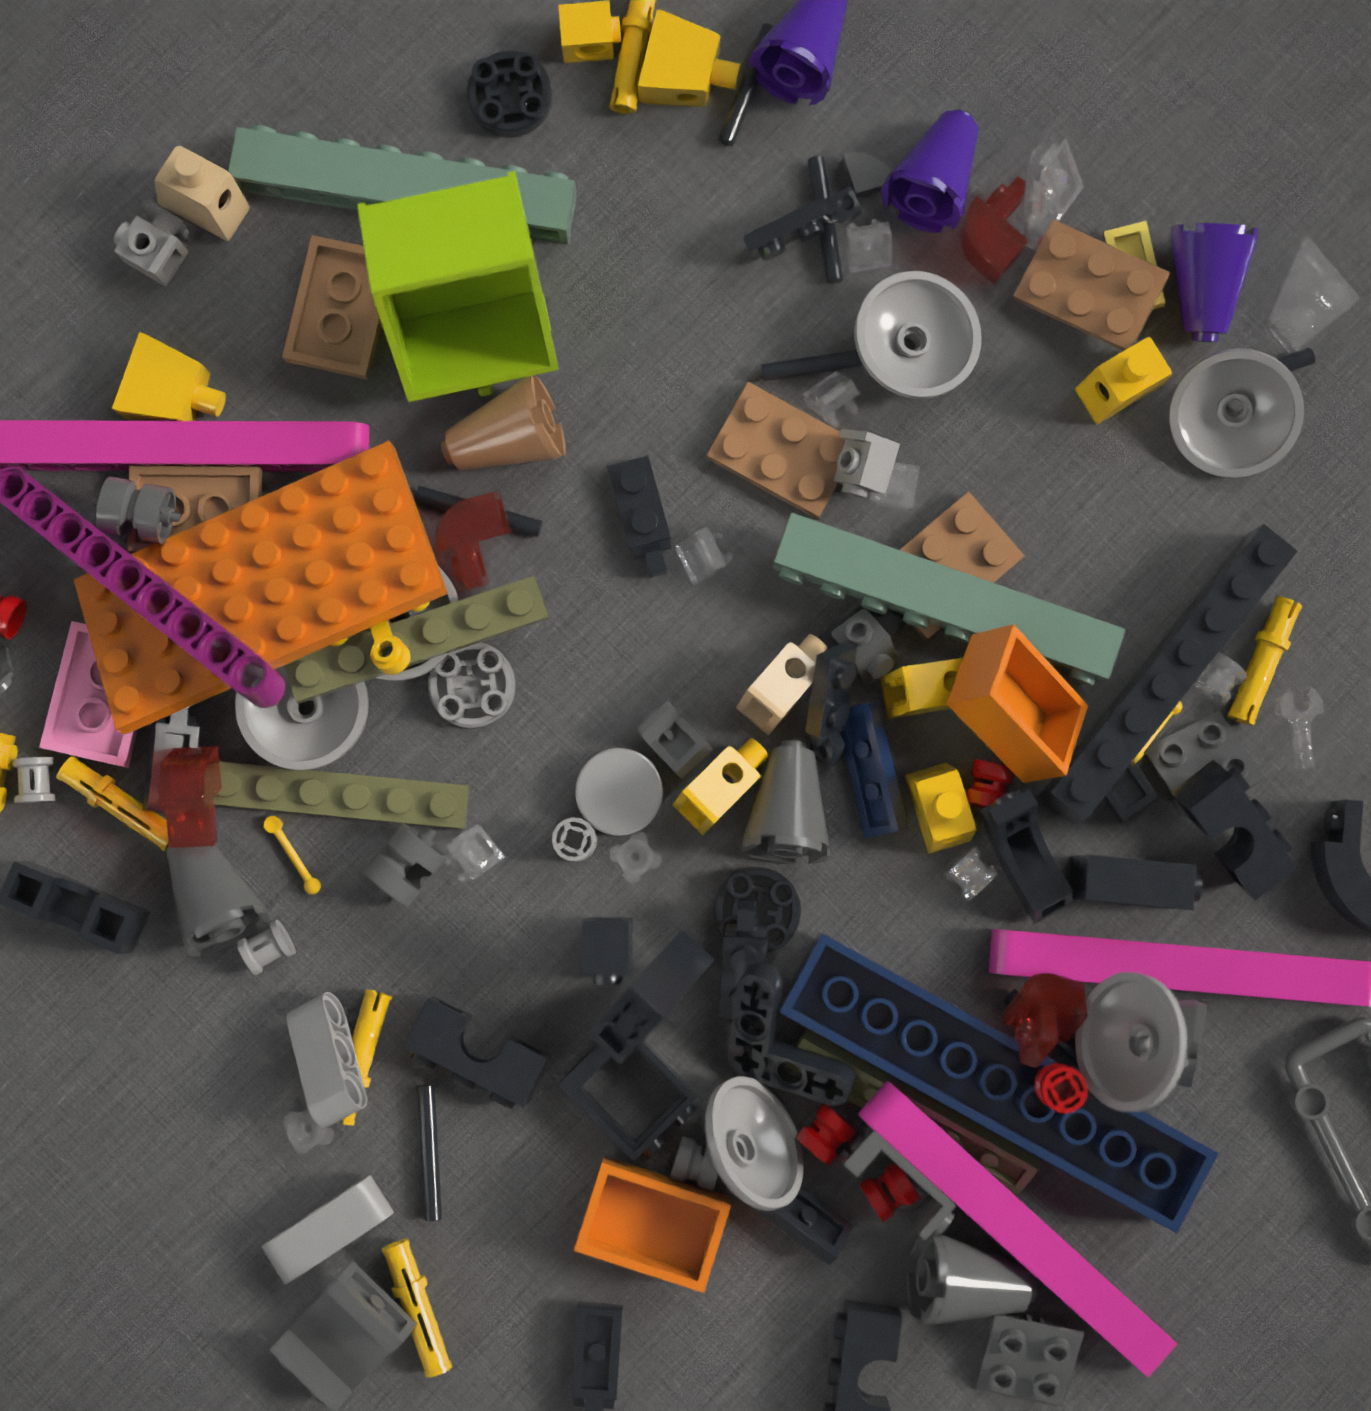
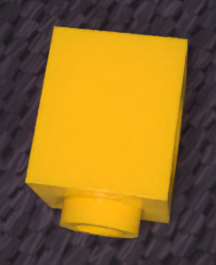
M609 1L559 5L564 63L614 59L613 43H621L619 16L611 17Z

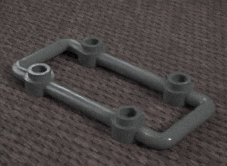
M1360 1017L1294 1048L1285 1059V1070L1294 1088L1290 1094L1291 1107L1296 1114L1310 1120L1354 1208L1350 1219L1351 1227L1357 1235L1371 1242V1202L1327 1116L1330 1108L1329 1094L1323 1087L1311 1083L1303 1068V1064L1361 1035H1365L1371 1047V1019ZM1370 1052L1369 1055H1368V1066H1369V1069H1370V1070H1371V1052Z

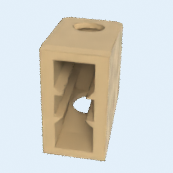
M182 146L174 148L155 178L157 202L159 205L229 242L250 209L233 176L227 170ZM219 203H225L223 207H218Z
M809 634L798 647L794 643L789 642L747 689L736 709L769 736L812 685L816 657L818 654L828 650L827 646L812 634Z

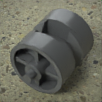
M110 476L105 480L99 498H93L92 506L97 507V527L102 533L128 536L132 531H137L139 539L163 544L170 535L173 522L179 523L181 519V514L175 513L176 496L174 489L170 487L145 484L139 490L136 489L135 483L132 480Z
M402 823L387 841L390 850L387 853L379 852L363 871L377 885L379 891L374 897L378 901L382 902L386 896L389 898L393 897L401 904L409 907L424 888L422 884L423 877H433L445 862L447 857L433 845L434 841L431 840L436 834L433 829L429 828L425 834L422 832L417 833Z

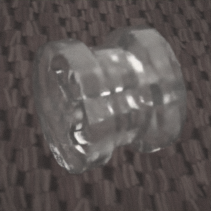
M1218 652L1193 685L1208 698L1225 705L1231 698L1232 688L1235 685H1241L1247 678V674L1235 661Z
M972 846L950 865L943 873V876L947 881L955 882L961 888V896L968 901L984 889L999 871L993 865H986L981 859V852L975 846Z

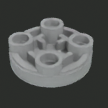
M480 642L450 652L437 667L430 671L428 690L433 706L447 721L463 728H482L498 721L508 711L515 696L516 681L513 669L504 655L498 649Z
M625 748L608 749L593 756L582 768L576 783V802L584 819L595 829L609 835H630L649 825L660 810L663 798L662 781L655 766L642 754Z

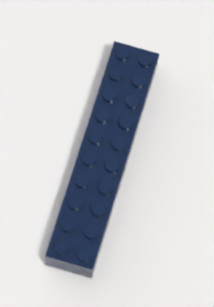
M818 932L780 1002V1013L1176 1234L1219 1154L1144 1111H1119L1106 1106L1092 1094L1089 1088L1084 1104L1076 1111L1061 1113L1043 1104L1036 1096L1034 1080L1041 1068L1056 1062L821 932Z

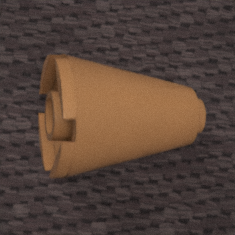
M533 375L523 378L445 431V440L441 441V449L446 462L450 466L455 464L460 471L556 460L566 454V444L561 423L555 425L551 411L556 409L540 378L537 376L533 377Z

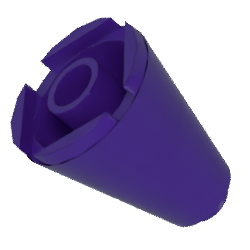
M797 0L755 46L749 64L750 68L755 65L759 72L756 77L758 83L773 96L788 103L797 104L800 98L811 99L808 105H816L824 100L831 87L847 9V0Z
M963 110L943 112L886 177L881 189L883 203L887 208L892 203L900 211L897 218L903 223L918 230L931 233H942L945 226L952 225L951 230L957 227L964 213L979 134L978 125L969 113Z
M1196 223L1195 231H1184L1183 233L1184 224L1171 226L1170 241L1183 330L1185 333H1192V341L1218 342L1219 334H1228L1258 241V228L1254 227L1246 231V225Z

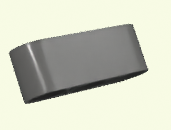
M325 992L287 1013L288 1030L306 1104L312 1118L321 1127H328L364 1109L367 1105V1095L345 1011L335 995L331 992Z
M368 1175L267 1241L261 1248L285 1285L384 1221L394 1211L372 1176Z

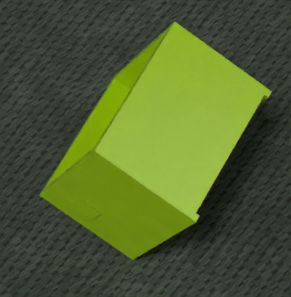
M515 171L507 172L508 176L381 203L366 205L365 203L357 204L371 293L408 402L473 388L478 389L480 396H488L494 392L492 384L559 370L544 294L542 293Z

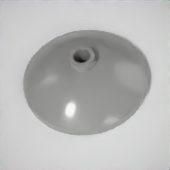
M923 271L897 273L878 283L864 298L857 312L854 338L860 360L876 382L897 395L912 399L939 397L959 386L976 365L981 350V327L978 316L966 295L945 278ZM904 339H911L915 344V350L908 349L904 344Z
M1244 348L1219 351L1193 365L1176 386L1169 410L1172 436L1184 457L1197 468L1207 473L1229 478L1251 476L1265 471L1279 462L1297 441L1304 419L1302 393L1289 369L1279 360L1266 353ZM1232 400H1238L1243 404L1241 410L1235 413L1229 412L1226 406Z
M284 665L275 669L284 678L285 692L281 700L274 706L258 708L236 692V718L246 742L266 761L291 770L317 769L340 759L359 739L368 716L369 701L365 682L312 699L315 705L314 711L309 715H303L300 709L302 703L299 704L295 700ZM263 675L259 676L254 681L252 687H255L260 683V681L263 678Z
M1123 972L1103 980L1086 999L1076 1028L1075 1047L1077 1062L1089 1090L1100 1102L1110 1108L1119 1111L1138 1112L1152 1108L1160 1103L1176 1085L1185 1061L1187 1037L1184 1018L1173 994L1159 980L1142 973Z
M739 1076L724 1081L712 1092L705 1116L707 1148L717 1173L729 1190L751 1207L763 1211H771L789 1204L796 1197L801 1187L803 1154L801 1143L795 1137L798 1134L788 1111L769 1088L755 1079Z

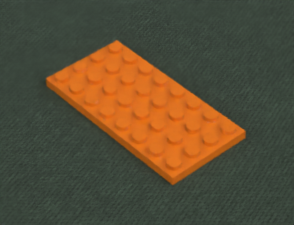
M390 440L166 538V542L163 544L155 543L130 554L261 656L274 669L448 594L396 449ZM87 573L73 579L117 731L125 735L231 689L229 685ZM169 604L163 607L161 612H163ZM199 628L193 631L191 637L198 632ZM231 651L223 656L221 662L229 657Z

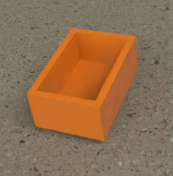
M1014 624L971 635L947 701V705L1023 783L1067 775L1088 708L1086 702Z
M604 1155L574 1251L704 1293L730 1211V1196L716 1191L704 1190L697 1185L685 1181L683 1183L669 1179V1176Z

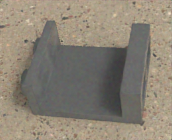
M864 1121L858 1127V1132L852 1140L845 1142L838 1150V1156L842 1163L858 1177L878 1153L883 1150L929 1193L928 1197L908 1219L918 1234L925 1240L932 1233L938 1236L953 1220L954 1215L951 1211L956 1205Z
M352 1261L282 1335L270 1351L278 1358L279 1363L285 1370L293 1373L310 1390L312 1396L319 1403L326 1405L331 1411H337L352 1391L388 1354L391 1355L404 1342L417 1323Z

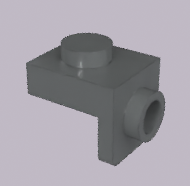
M866 609L860 610L832 631V637L838 645L846 642L857 647L855 659L856 676L864 685L874 678L877 679L886 675L893 665L899 661L890 635Z
M669 701L665 702L661 707L652 710L637 728L638 734L680 779L713 750L708 742L678 713Z

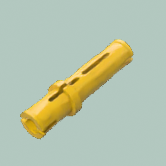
M630 0L627 15L622 19L620 29L623 32V40L609 108L617 113H636L638 82L653 26V11L656 0Z
M1275 596L1262 631H1258L1255 636V641L1258 643L1235 700L1227 714V717L1230 719L1236 718L1235 721L1254 726L1282 653L1284 651L1288 652L1291 645L1288 639L1298 614L1302 609L1300 603L1295 602L1293 605L1294 600Z
M75 756L67 759L57 773L56 779L63 781L88 798L87 804L93 808L100 806L128 827L156 844L164 852L172 844L171 839L182 831L180 827H176L156 812L143 810V803L117 787L115 779L109 775L101 776L79 761Z
M365 989L352 1041L364 1087H369L371 1078L368 1077V1072L388 1006L393 996L380 992L376 1008L373 1010L377 992ZM356 1113L342 1119L343 1124L353 1126Z
M405 1238L384 1246L382 1252L385 1254L394 1282V1286L391 1288L393 1296L400 1299L403 1310L417 1323L411 1331V1335L423 1364L425 1377L430 1378L451 1369L452 1363L449 1361L438 1323L424 1288L428 1285L425 1275H420L409 1246V1239ZM403 1268H405L407 1271L413 1292L417 1300L416 1302L412 1301L406 1280L402 1272ZM418 1313L422 1315L432 1346L427 1344L417 1315Z

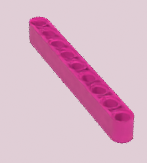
M0 420V470L7 467H18L23 471H129V466L259 467L262 469V472H318L369 449V425L348 421Z
M991 929L988 973L1101 983L1106 978L1118 973L1135 972L1152 976L1168 989L1371 1007L1370 961Z
M888 1080L858 1113L869 1126L1148 1378L1178 1345L1165 1331Z

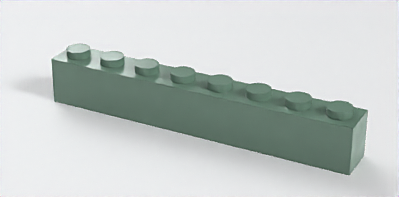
M252 125L250 129L236 127L228 169L241 192L358 210L357 204L365 203L366 205L504 177L508 176L507 172L515 171L530 238L569 244L577 197L575 181L569 180L566 175L558 172H545L544 175L527 173L525 169L514 165H504L502 169L486 167L481 161L470 158L460 159V162L443 160V157L432 152H419L418 156L404 154L399 149L388 145H378L376 149L360 147L357 142L345 138H337L334 142L318 140L312 134L299 131L293 132L291 136L276 133L272 128L263 125Z
M792 512L772 565V569L780 571L778 577L787 582L803 585L806 580L821 585L820 592L827 596L844 600L847 594L863 600L861 606L865 609L880 614H886L887 609L904 614L902 620L908 624L925 629L928 628L929 623L944 628V635L946 637L964 643H969L972 634L1014 624L1053 667L1070 672L1068 679L1087 686H1094L1095 681L1100 683L1110 678L1126 630Z

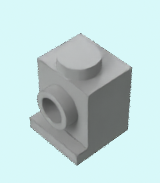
M137 215L131 224L129 222L121 224L114 236V243L117 245L114 252L119 258L167 287L189 252L177 237L172 234L169 235ZM147 239H149L150 242L148 247L142 249Z
M841 429L839 437L845 439V443L838 457L837 471L834 478L835 482L843 484L841 492L860 498H867L868 492L886 494L900 444L870 432Z

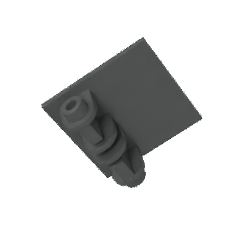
M1220 711L1149 745L1144 751L1170 792L1212 760L1227 771L1234 767L1244 777L1250 788L1266 780L1265 775ZM1176 799L1172 801L1173 808L1178 816L1186 815Z
M1014 1314L988 1317L987 1330L990 1331L975 1389L1063 1406L1084 1332L1071 1328L1069 1322L1060 1324L1044 1321L1043 1317H1038L1036 1322H1032L1031 1315L1028 1314L1024 1315L1023 1320L1020 1319L1019 1315Z

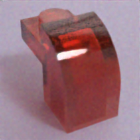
M1019 176L1008 187L1001 183L986 203L977 196L968 210L961 229V245L966 258L974 268L993 284L1018 259L1029 242L1024 235L1007 222V219L1023 203L1031 188Z
M500 491L458 502L445 513L439 524L436 536L437 551L441 552L455 548L457 556L452 557L454 574L458 582L464 581L466 590L490 583L479 541L511 533Z
M218 746L174 748L164 758L159 779L160 810H165L169 848L214 846L218 841L214 797L222 789Z
M1052 973L1036 974L1025 982L1006 1007L1002 1016L1003 1024L1016 1027L1015 1040L1019 1043L1020 1063L1037 1068L1058 1041L1067 1043L1087 1018L1084 983Z

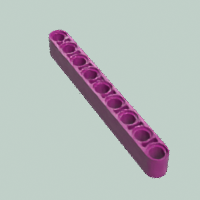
M7 467L0 470V503L252 705L258 708H268L281 700L285 692L284 678L261 656L25 471L18 467ZM169 604L167 608L163 612H161L163 607ZM199 628L198 632L191 637L193 631ZM231 651L229 657L221 662L223 656ZM263 675V678L260 681V683L255 687H252L254 681L259 676Z

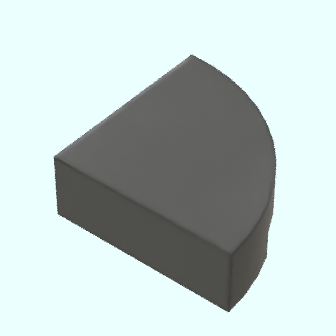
M852 152L843 154L842 161L851 188L857 198L881 191L886 177L892 172L883 161L866 153Z

